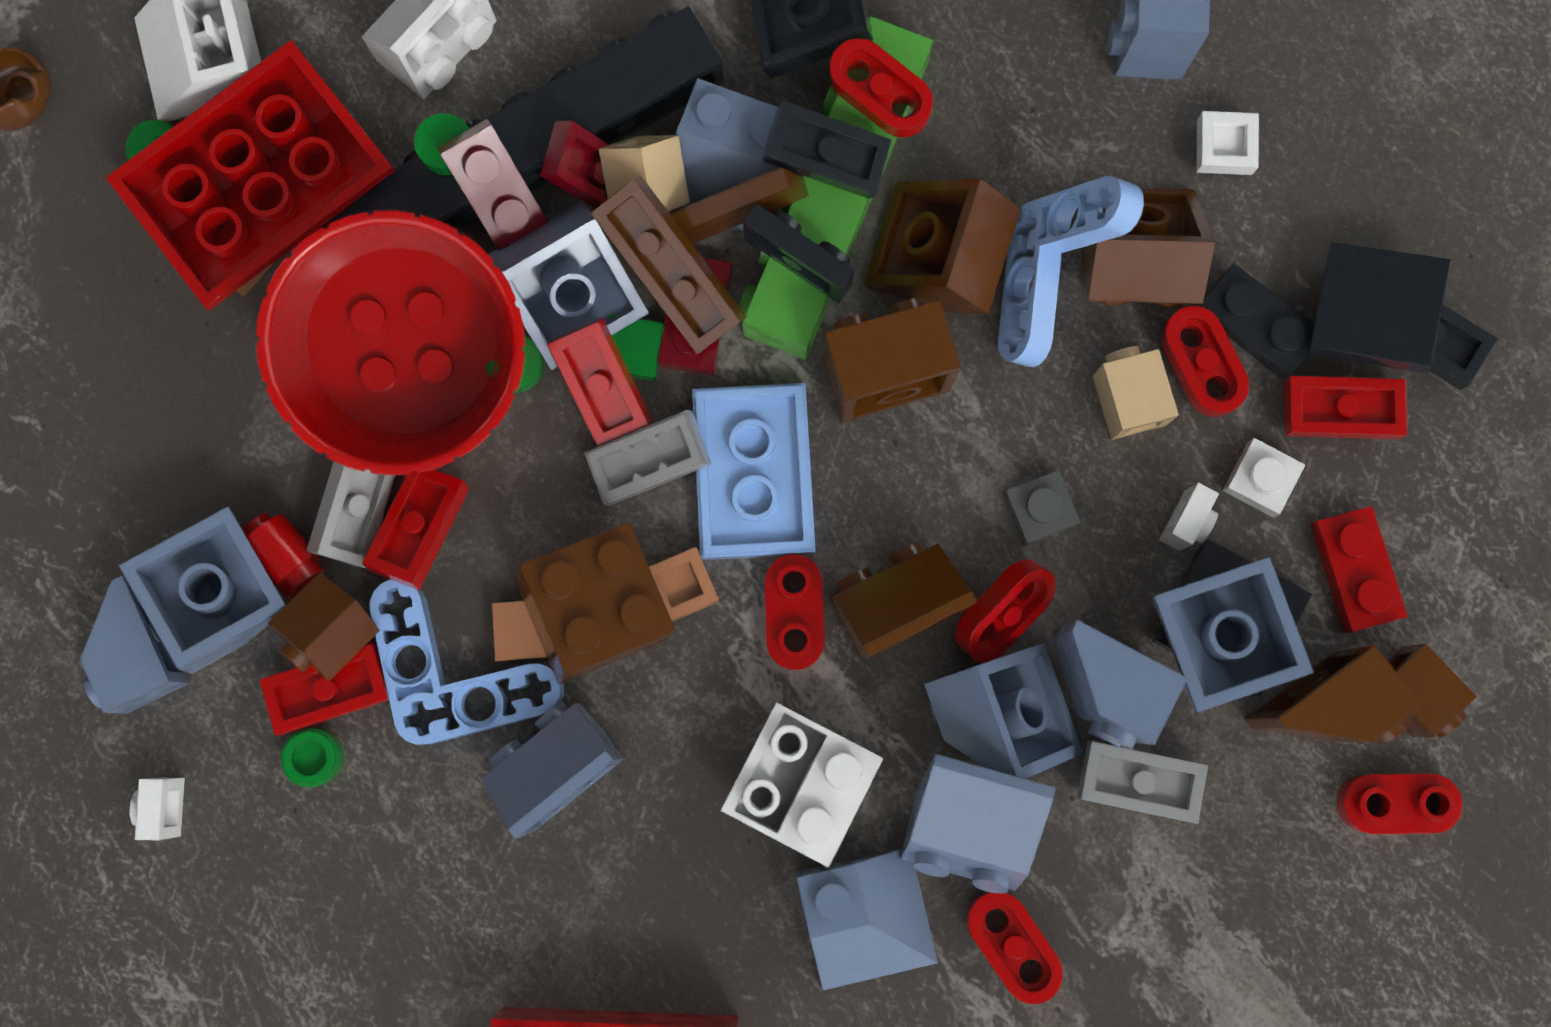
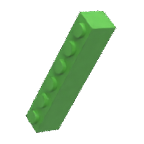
M870 16L869 19L874 38L872 42L922 79L929 63L933 40ZM854 69L848 73L849 78L856 82H861L868 78L867 73L861 69ZM831 85L821 114L891 139V145L883 169L884 172L898 137L889 135L841 98ZM903 103L897 104L892 108L893 112L901 117H906L910 109L908 105ZM803 176L809 197L784 206L780 210L790 215L802 227L801 234L818 245L822 241L829 242L849 257L873 197L868 199ZM761 252L758 264L765 267L758 286L750 283L747 285L739 307L747 316L742 322L744 336L806 360L831 298Z

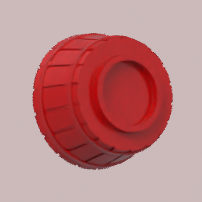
M373 211L372 215H368L365 212L347 216L328 224V228L324 229L322 227L306 237L291 251V257H286L275 271L266 289L268 292L267 297H263L257 320L256 336H259V342H256L260 373L263 382L266 381L268 385L265 389L273 406L285 423L289 422L292 426L290 429L308 446L320 454H327L326 458L345 467L362 472L371 470L373 474L407 475L411 474V471L421 473L449 464L454 461L455 457L459 456L461 458L475 449L490 435L489 431L492 428L495 429L507 414L515 398L513 393L515 390H518L525 358V352H523L525 335L520 308L516 306L515 302L517 300L508 280L498 266L495 267L493 264L494 260L465 234L462 236L458 234L457 229L436 219L420 215L419 218L415 217L414 213L401 211ZM495 359L492 374L489 377L485 365Z

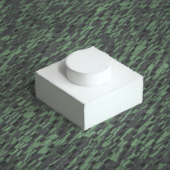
M1202 111L1197 119L1196 173L1253 175L1258 169L1259 113Z
M1253 438L1247 442L1222 491L1271 517H1276L1281 514L1305 464Z
M1199 482L1185 490L1159 541L1178 551L1193 545L1195 541L1203 543L1218 518V513L1211 509L1219 493Z
M159 777L139 779L138 790L134 792L130 803V820L136 826L135 840H164L181 837L185 778Z

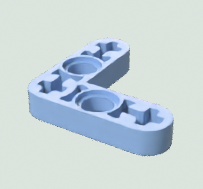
M1104 176L1035 199L1021 206L1019 218L1007 253L999 326L998 350L1000 356L1005 361L1026 367H1036L1045 360L1053 340L1062 253L1120 237L1130 232L1137 224L1144 205L1143 193L1139 186L1114 176ZM1078 208L1077 218L1070 229L1072 217ZM1034 275L1033 286L1028 294L1029 283Z
M393 580L380 584L373 591L370 599L371 619L380 630L375 637L394 724L398 734L405 741L415 745L434 744L541 717L562 701L564 683L558 685L552 668L542 664H527L446 685L429 607L423 591ZM398 591L400 596L412 599V607L404 610V620L406 628L415 629L419 626L420 636H401L393 641L390 640V632H402L398 617L386 614L385 605L394 602V592ZM415 645L423 650L426 656V666L419 676L407 679L398 672L396 659L403 648ZM533 674H537L540 681L550 682L551 692L543 695V705L536 707L534 699L528 698L511 701L516 709V713L507 715L508 697L500 684L501 681L509 679L508 690L511 691L528 687L530 685V676ZM478 687H484L492 692L496 701L493 714L484 721L473 720L467 715L465 710L467 695ZM452 693V712L459 724V728L451 729L452 718L432 721L429 723V733L424 735L421 727H411L410 717L418 714L419 703L423 702L427 710L447 708L449 705L444 697Z

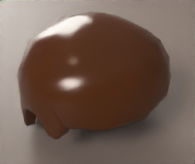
M0 47V130L16 131L32 125L41 116L51 94V79L45 65L23 48Z

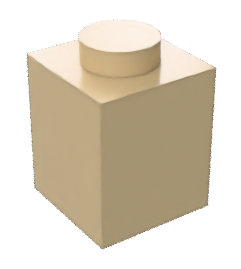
M679 135L636 136L599 149L608 199L633 178L641 175L667 211L690 203Z
M1139 346L1114 351L1105 356L1107 363H1103L1093 375L1111 440L1164 427L1179 416L1159 349L1142 354L1140 353Z

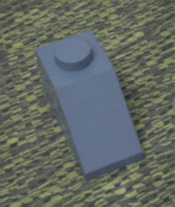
M122 575L111 580L80 661L87 675L83 678L84 689L91 702L96 707L101 708L103 713L127 714L190 684L185 671L176 667L125 576Z

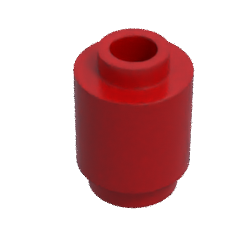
M263 513L251 520L242 529L278 592L280 591L287 600L294 598L319 573H324L325 570L317 562L320 556L306 552L309 542L284 514H278L271 518L268 513Z

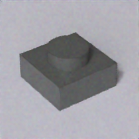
M1059 470L1010 488L1003 493L1024 546L1073 528L1081 523Z

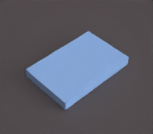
M806 383L692 389L693 415L712 465L696 471L701 559L716 560L785 556L789 554H815Z

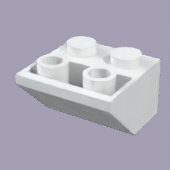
M149 0L135 16V23L158 120L170 122L188 117L261 62L246 0Z
M395 0L364 33L362 38L376 61L425 100L433 90L443 88L451 80L456 71V65L471 49H478L488 40L492 33L493 25L497 20L488 0Z
M776 703L721 811L829 868L883 758Z

